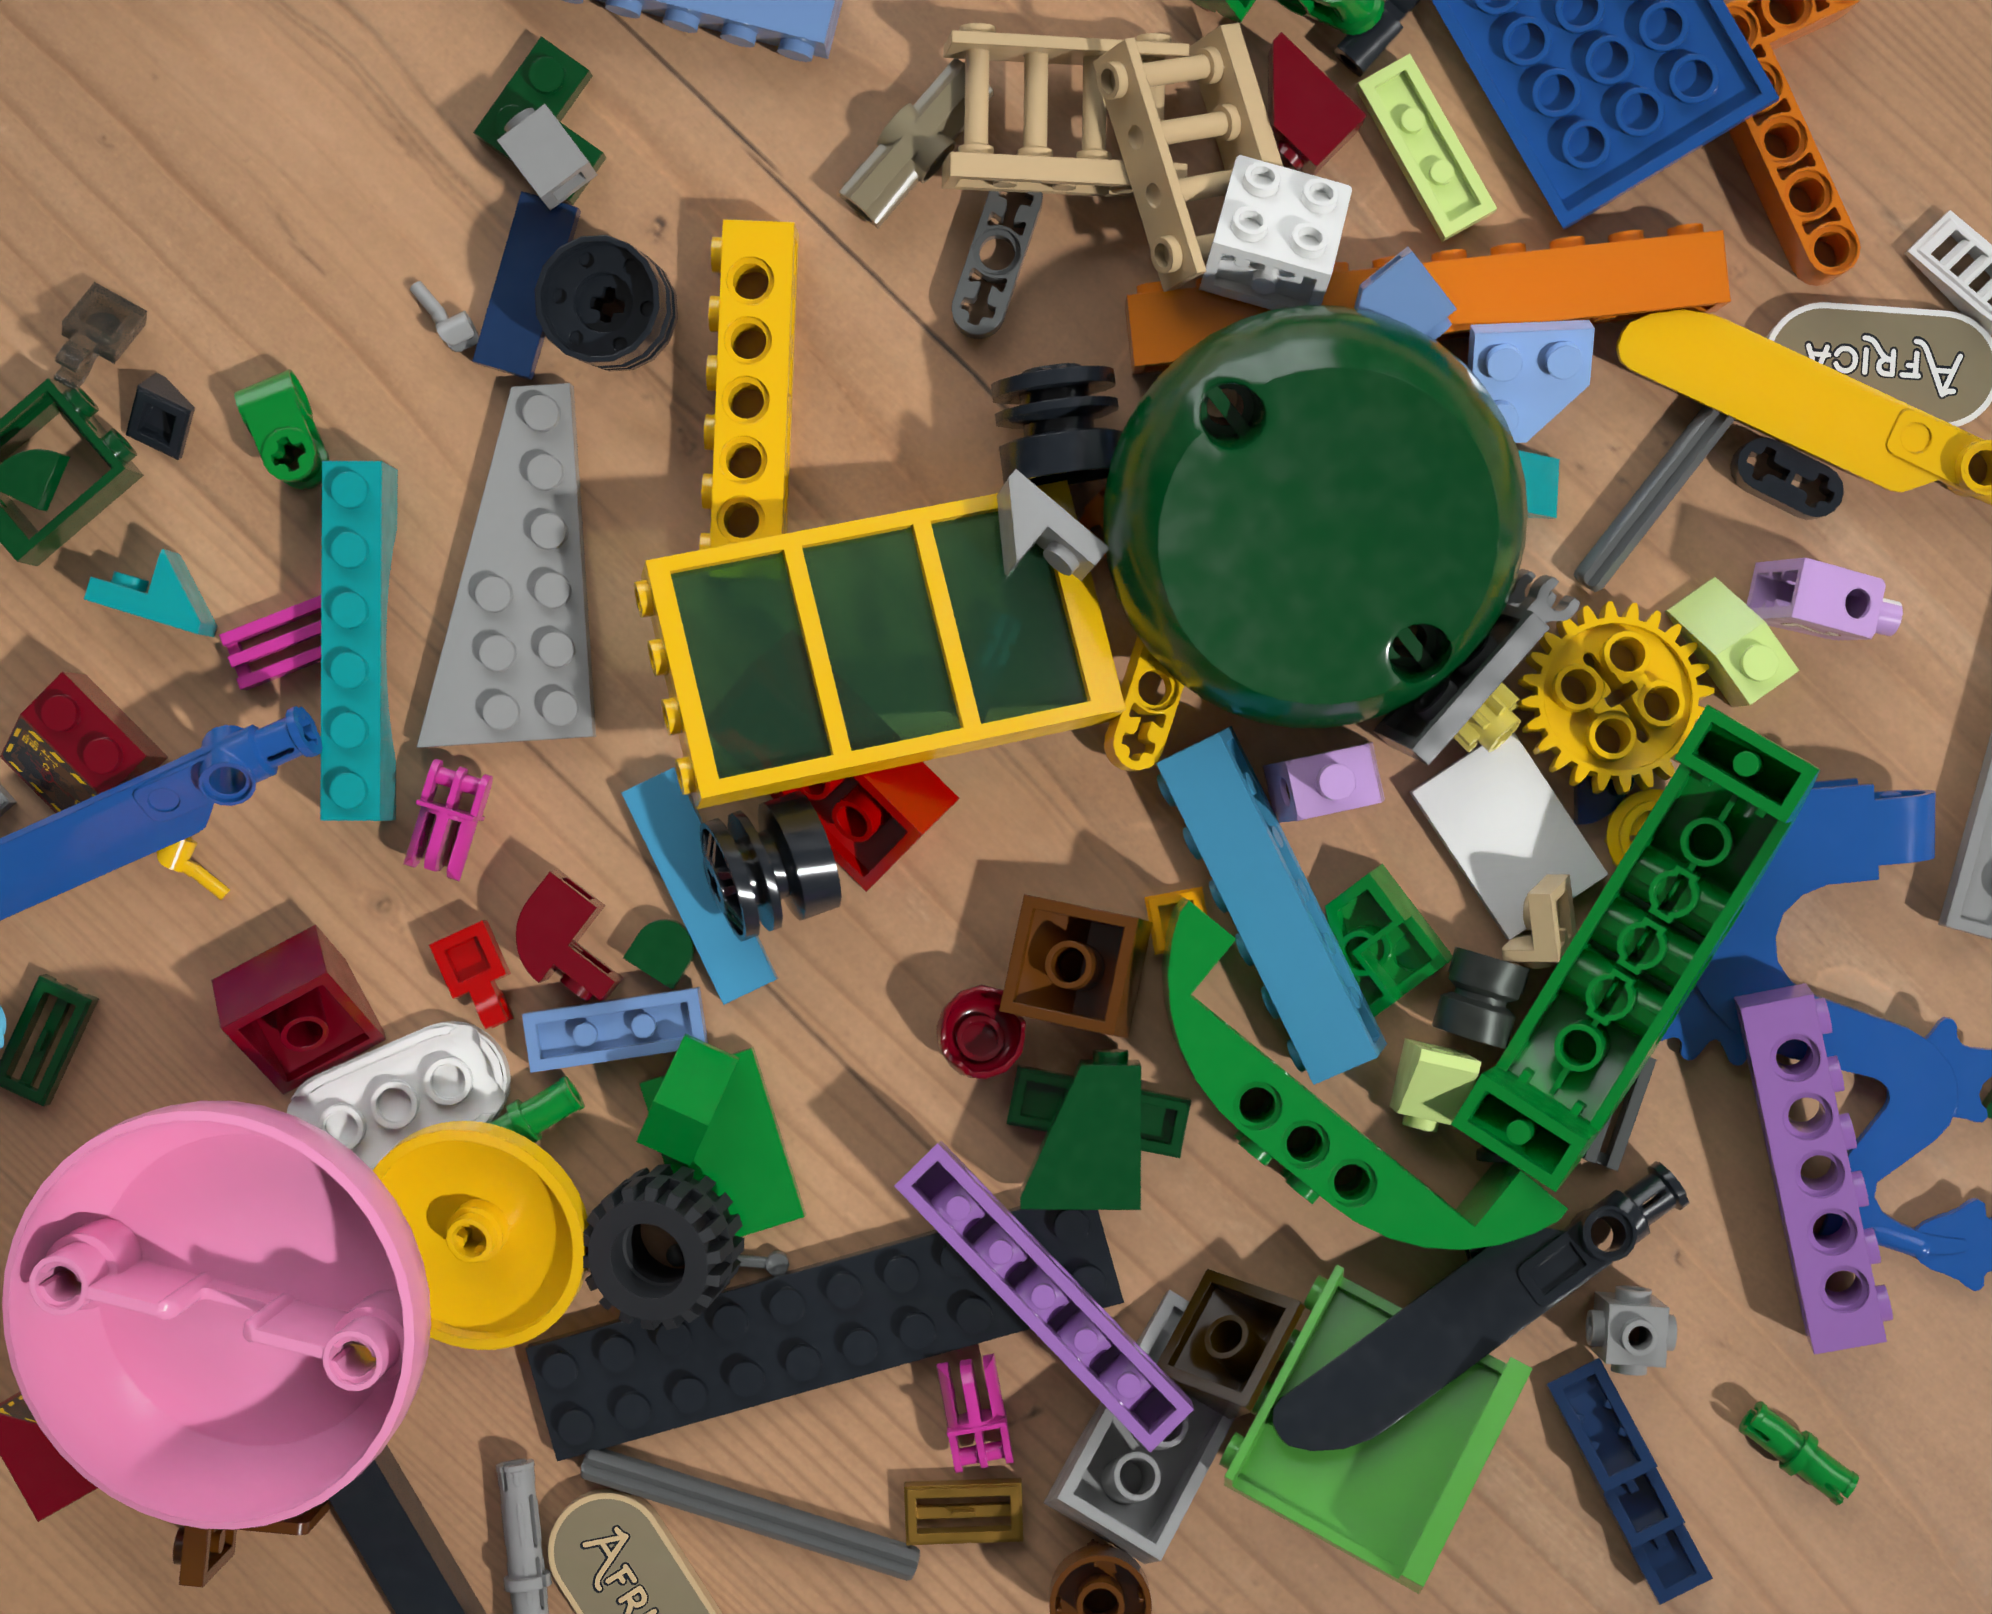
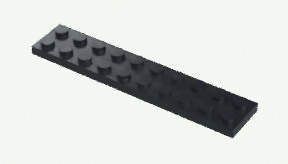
M1020 1206L1008 1209L1102 1308L1124 1303L1098 1210L1020 1209ZM932 1230L786 1271L782 1275H772L726 1288L699 1317L690 1323L684 1320L678 1328L666 1330L661 1322L655 1330L641 1328L640 1319L635 1318L630 1325L620 1319H615L530 1343L525 1350L558 1462L586 1454L588 1450L593 1449L597 1451L1031 1328L937 1230Z

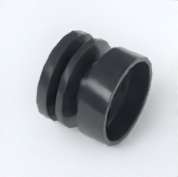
M607 235L581 236L559 247L542 266L535 287L536 316L546 337L565 355L609 372L635 370L655 360L671 341L678 320L677 294L667 273L650 257L631 244ZM616 297V299L625 303V309L623 313H614L611 319V317L602 313L603 303H613Z
M1077 363L1052 364L1027 369L1021 374L1000 379L991 384L993 403L1019 405L996 413V426L1009 429H1023L1024 432L1023 438L1015 439L999 447L1004 484L1015 469L1036 486L1067 480L1068 485L1102 480L1108 477L1110 463L1122 431L1110 428H1094V419L1102 418L1118 411V398L1090 395L1115 387L1114 368L1107 366H1081Z
M800 790L759 804L758 824L760 832L756 831L750 819L741 810L728 815L727 827L719 818L700 824V841L704 857L703 865L710 891L719 910L724 914L730 928L740 941L759 936L760 922L768 931L782 927L783 912L781 899L784 900L791 913L799 921L838 908L841 905L840 878L829 840L817 812L807 796Z

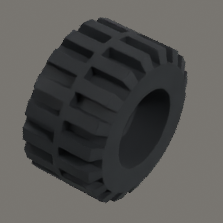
M660 1164L651 1172L647 1167L639 1170L605 1197L586 1219L589 1226L583 1232L584 1246L588 1247V1252L583 1256V1268H590L591 1274L585 1281L590 1291L598 1288L604 1296L599 1303L607 1311L612 1306L620 1310L618 1319L629 1325L635 1318L641 1320L642 1329L655 1330L661 1322L666 1330L678 1328L684 1320L690 1323L709 1307L738 1272L741 1261L737 1257L744 1251L745 1239L735 1236L737 1231L743 1226L740 1215H730L727 1208L733 1201L726 1192L719 1197L712 1190L716 1184L715 1181L708 1176H705L701 1181L693 1178L695 1169L682 1166L673 1174L671 1164ZM641 1224L660 1227L674 1237L684 1256V1269L668 1267L651 1256L641 1237Z

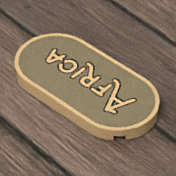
M614 1489L592 1490L573 1500L556 1521L548 1544L549 1565L553 1577L577 1614H722L659 1514L643 1498L621 1491H613Z

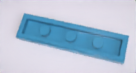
M673 767L621 792L723 1005L777 980L778 976L759 937L756 936L740 941L715 903L703 865L704 857L700 841V824L703 821L698 810L695 808L690 794H682L676 768Z

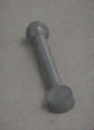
M673 1244L666 1252L667 1261L675 1267L685 1264L679 1244ZM773 1251L767 1257L741 1254L737 1257L741 1261L740 1266L766 1268L768 1273L773 1276L785 1274L789 1267V1258L782 1251Z

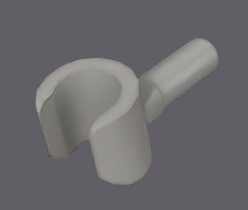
M421 281L411 286V293L431 315L439 336L452 351L461 352L478 343L479 334L466 311L449 318L446 310Z

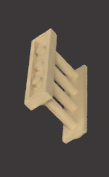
M986 23L963 24L960 26V30H952L944 44L943 58L965 59L964 145L958 147V152H950L942 164V189L1022 193L1042 192L1043 194L1135 198L1124 161L1111 160L1112 153L1106 151V103L1098 88L1097 73L1093 64L1096 59L1123 40L996 33V27ZM1146 33L1136 37V44L1142 63L1189 56V44L1171 43V36ZM989 60L1024 62L1023 148L1017 150V155L994 154V147L988 145ZM1048 64L1083 66L1082 151L1076 153V158L1053 157V150L1047 148ZM1165 85L1150 87L1160 121H1163ZM1173 163L1178 179L1187 177L1188 164Z
M1239 23L1218 26L1189 47L1190 56L1142 63L1134 37L1124 39L1093 62L1097 73L1098 88L1105 99L1150 245L1151 260L1158 271L1164 292L1175 290L1206 272L1203 260L1208 259L1215 233L1201 236L1195 235L1185 202L1226 195L1236 157L1239 155L1283 167ZM1197 80L1207 113L1160 121L1150 87ZM1215 137L1225 170L1178 179L1168 145Z

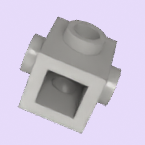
M1621 1285L1616 1286L1615 1293L1595 1291L1594 1310L1588 1311L1586 1319L1587 1344L1591 1346V1350L1605 1364H1611L1610 1370L1612 1372L1635 1376L1646 1375L1647 1367L1666 1368L1667 1351H1673L1676 1346V1318L1674 1315L1669 1314L1670 1308L1652 1295V1290L1649 1288ZM1640 1326L1639 1341L1628 1340L1630 1331Z

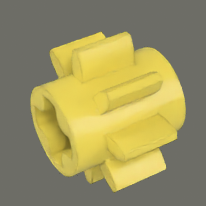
M1502 682L1453 738L1467 752H1471L1478 743L1489 753L1493 752L1516 731L1521 723V720L1513 713L1519 706L1516 703L1519 698Z

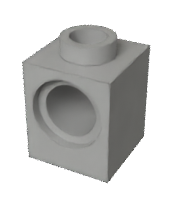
M546 104L536 111L533 108H527L519 112L506 124L504 128L506 134L497 140L550 211L598 175Z

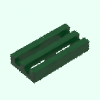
M48 974L39 975L0 1059V1087L43 1107L51 1104L99 998L93 995L78 992V988L69 984L63 985L57 982L56 978ZM49 995L56 996L58 998L37 1040L20 1080L12 1077ZM73 1004L76 1006L37 1089L33 1085L70 1005Z

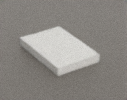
M1515 733L1493 752L1489 753L1482 745H1479L1409 792L1506 939L1510 940L1527 929L1523 920L1524 900L1527 894L1547 874H1570L1573 898L1609 875Z

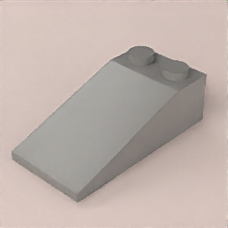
M1171 1290L1166 1292L1136 1342L1156 1364L1189 1304V1301ZM1186 1394L1192 1400L1194 1410L1150 1453L1111 1411L1100 1402L1067 1458L1044 1504L1128 1553L1143 1564L1161 1561L1235 1418L1228 1419Z

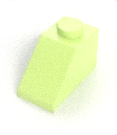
M1716 577L1711 578L1664 611L1674 625L1679 623L1682 626L1680 634L1687 644L1692 642L1698 644L1697 649L1694 651L1695 656L1700 663L1709 665L1707 673L1731 707L1753 704L1800 671L1767 623Z
M1405 1038L1389 1107L1395 1112L1404 1115L1403 1125L1437 1132L1439 1123L1451 1125L1475 1084L1481 1061L1461 1050Z

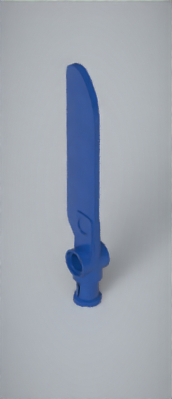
M294 706L286 711L284 718L262 728L255 725H250L246 728L234 725H223L213 728L206 733L202 740L201 748L0 838V921L199 833L206 827L214 803L226 806L244 803L255 792L256 783L276 775L278 766L302 755L314 757L321 754L322 740L315 722L303 707Z

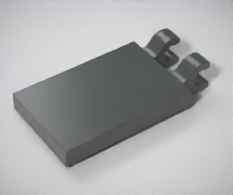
M1520 569L1503 612L1489 635L1472 656L1442 684L1416 701L1388 713L1375 727L1373 732L1388 746L1429 765L1549 630L1550 627L1546 623L1568 620L1576 613L1580 602L1576 598L1566 595L1557 606L1551 608L1557 597L1551 590L1556 587L1559 581L1555 577L1548 575L1537 578L1531 585L1528 596L1525 597V589L1536 575L1532 571Z

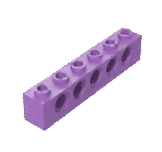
M1806 983L1734 997L1805 1333L1811 1349L1815 1355L1887 1342L1883 1322L1893 1320V1313L1885 1284L1875 1286L1871 1268L1872 1264L1881 1263V1256L1873 1227L1863 1229L1859 1207L1869 1206V1200L1861 1170L1851 1172L1847 1150L1857 1148V1143L1849 1113L1839 1114L1835 1092L1844 1091L1845 1087L1837 1055L1827 1057L1823 1034L1832 1033V1023L1824 997L1815 999L1813 992ZM1797 1039L1807 1043L1806 1054L1798 1063L1785 1065L1776 1060L1777 1050L1784 1042ZM1808 1097L1819 1101V1109L1810 1120L1797 1122L1788 1117L1791 1105L1798 1099ZM1821 1155L1831 1159V1166L1822 1177L1811 1179L1801 1175L1802 1165L1810 1157ZM1835 1213L1843 1217L1841 1227L1833 1234L1820 1235L1813 1231L1814 1223L1824 1214ZM1849 1271L1855 1274L1854 1282L1844 1291L1834 1292L1825 1288L1827 1279L1835 1272Z
M942 1141L937 1143L894 1185L1150 1453L1194 1410L1192 1400Z

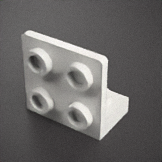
M1243 155L1237 156L1205 266L1206 272L1203 273L1199 290L1270 310L1303 305H1321L1332 276L1352 188L1343 183Z

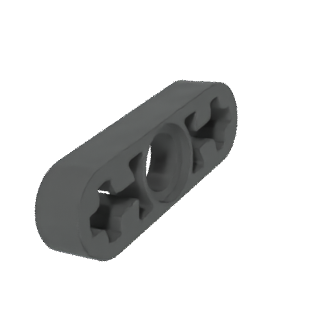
M989 191L952 301L953 321L958 330L965 336L973 339H985L994 335L1001 328L1041 212L1042 192L1025 193V197L1033 202L1030 206L1020 205L1013 221L1014 228H1025L1023 235L1019 236L1015 231L1006 226L989 225L992 217L1003 224L1007 212V200L1000 197L1001 191ZM1003 239L1013 247L1015 252L1014 260L1007 268L991 270L982 263L980 251L989 240ZM973 273H976L980 278L990 283H1006L1003 292H1000L994 286L991 287L988 296V309L995 312L993 318L983 317L979 325L969 323V312L962 309L965 302L969 304L976 302L981 289V282L970 281Z

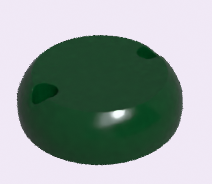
M1303 305L1274 309L1241 319L1204 338L1184 352L1159 375L1138 402L1120 435L1110 463L1106 482L1103 534L1105 545L1109 549L1106 552L1107 564L1117 598L1131 627L1147 650L1175 679L1202 699L1229 713L1259 723L1289 728H1328L1356 724L1395 711L1416 701L1442 684L1472 656L1489 635L1508 602L1518 577L1525 549L1528 519L1526 481L1518 448L1498 406L1486 387L1464 362L1438 341L1403 322L1372 311L1331 305ZM1228 388L1236 391L1237 403L1235 407L1221 389ZM1209 399L1223 417H1215L1207 413ZM1412 625H1417L1418 630L1416 636L1408 627ZM1397 636L1404 645L1397 646L1392 643Z

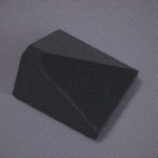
M155 373L137 386L126 435L179 460L183 457L195 407L165 376Z

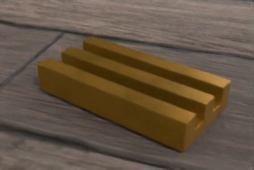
M1022 1478L908 1481L904 1483L906 1545L1024 1541ZM1010 1496V1501L917 1505L916 1500L923 1498ZM1011 1516V1525L917 1528V1519Z

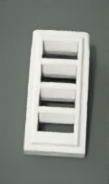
M1950 210L1904 254L1963 315L1975 320L1991 336L1992 306L1987 301L1992 297V245ZM1951 235L1958 244L1938 261L1931 253ZM1968 253L1974 261L1957 277L1950 269ZM1985 270L1991 279L1980 290L1975 292L1968 285Z

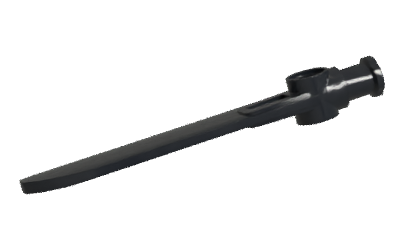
M1655 1161L1647 1168L1648 1175L1625 1192L1614 1190L1593 1207L1577 1213L1570 1224L1564 1229L1544 1228L1535 1234L1502 1245L1486 1247L1282 1396L1272 1408L1271 1423L1273 1429L1287 1446L1309 1451L1346 1449L1373 1439L1611 1263L1627 1257L1634 1249V1246L1650 1234L1649 1226L1673 1208L1682 1210L1689 1204L1686 1191L1670 1170L1662 1163ZM1598 1218L1605 1220L1613 1231L1612 1243L1605 1251L1600 1250L1594 1245L1591 1239V1228Z

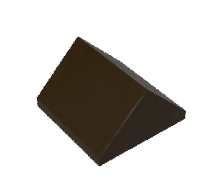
M1207 1269L1161 1354L1157 1365L1183 1392L1226 1418L1233 1419L1251 1413L1306 1306L1299 1300Z

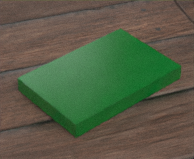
M754 1047L732 1053V1055L739 1057V1060L691 1165L689 1166L661 1153L664 1164H671L673 1174L682 1166L695 1169L694 1179L701 1181L705 1176H708L716 1182L712 1190L719 1197L725 1192L733 1201L727 1209L730 1215L739 1214L743 1225L735 1234V1236L739 1237L804 1218L806 1215ZM665 1075L639 1083L648 1112Z

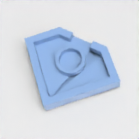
M1590 320L1470 325L1468 368L1486 387L1498 406L1515 443H1526L1590 385L1595 328Z

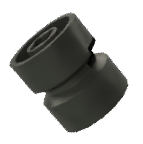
M1455 947L1448 970L1450 973L1448 979L1456 987L1455 992L1441 994L1432 1026L1468 1039L1506 1049L1516 1019L1506 1006L1508 1002L1519 1000L1520 994L1523 995L1531 969Z

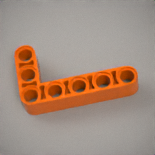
M1734 0L1727 3L1726 6L1777 92L1779 101L1729 130V133L1793 272L1799 280L1808 285L1820 286L1828 284L1854 267L1859 258L1861 246L1854 226L1773 50L1838 21L1861 0ZM1776 2L1786 6L1791 14V24H1781L1774 20L1770 14L1769 4ZM1766 134L1777 135L1784 141L1787 148L1786 158H1777L1768 152L1764 143ZM1790 188H1800L1808 194L1811 200V211L1809 213L1800 212L1794 208L1790 202ZM1816 241L1825 242L1833 248L1836 256L1834 267H1827L1817 260L1814 252Z

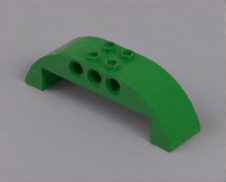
M1706 705L1674 759L1680 762L1679 767L1498 1063L1481 1074L1451 1123L1452 1126L1554 1192L1562 1186L1580 1162L1657 1048L1771 864L1800 813L1820 772V768L1710 705Z
M1182 897L1174 905L1166 931L1165 950L1161 967L1164 1005L1173 1038L1197 1083L1216 1108L1238 1129L1233 1135L1239 1141L1238 1144L1265 1166L1273 1158L1284 1166L1280 1174L1286 1179L1285 1182L1307 1201L1314 1204L1321 1196L1334 1208L1356 1223L1390 1239L1425 1248L1454 1250L1497 1246L1535 1234L1559 1221L1567 1212V1207L1509 1162H1494L1456 1209L1192 995L1236 938L1188 899ZM1255 1087L1266 1090L1265 1100L1258 1109L1243 1111L1239 1108L1240 1099L1247 1090ZM1300 1126L1311 1127V1137L1305 1145L1298 1148L1287 1147V1138L1295 1128ZM1349 1164L1357 1165V1172L1353 1180L1344 1185H1334V1178L1338 1170Z

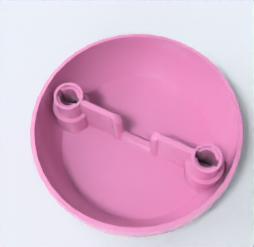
M196 1101L171 1105L126 1119L98 1134L64 1159L41 1184L25 1209L12 1239L4 1273L2 1297L3 1324L11 1368L23 1399L40 1429L65 1460L85 1479L107 1495L141 1513L179 1525L201 1529L231 1530L265 1526L295 1517L328 1500L358 1477L383 1451L411 1406L420 1386L428 1357L431 1311L426 1272L412 1229L396 1200L378 1176L352 1150L327 1132L296 1116L262 1105L238 1101Z

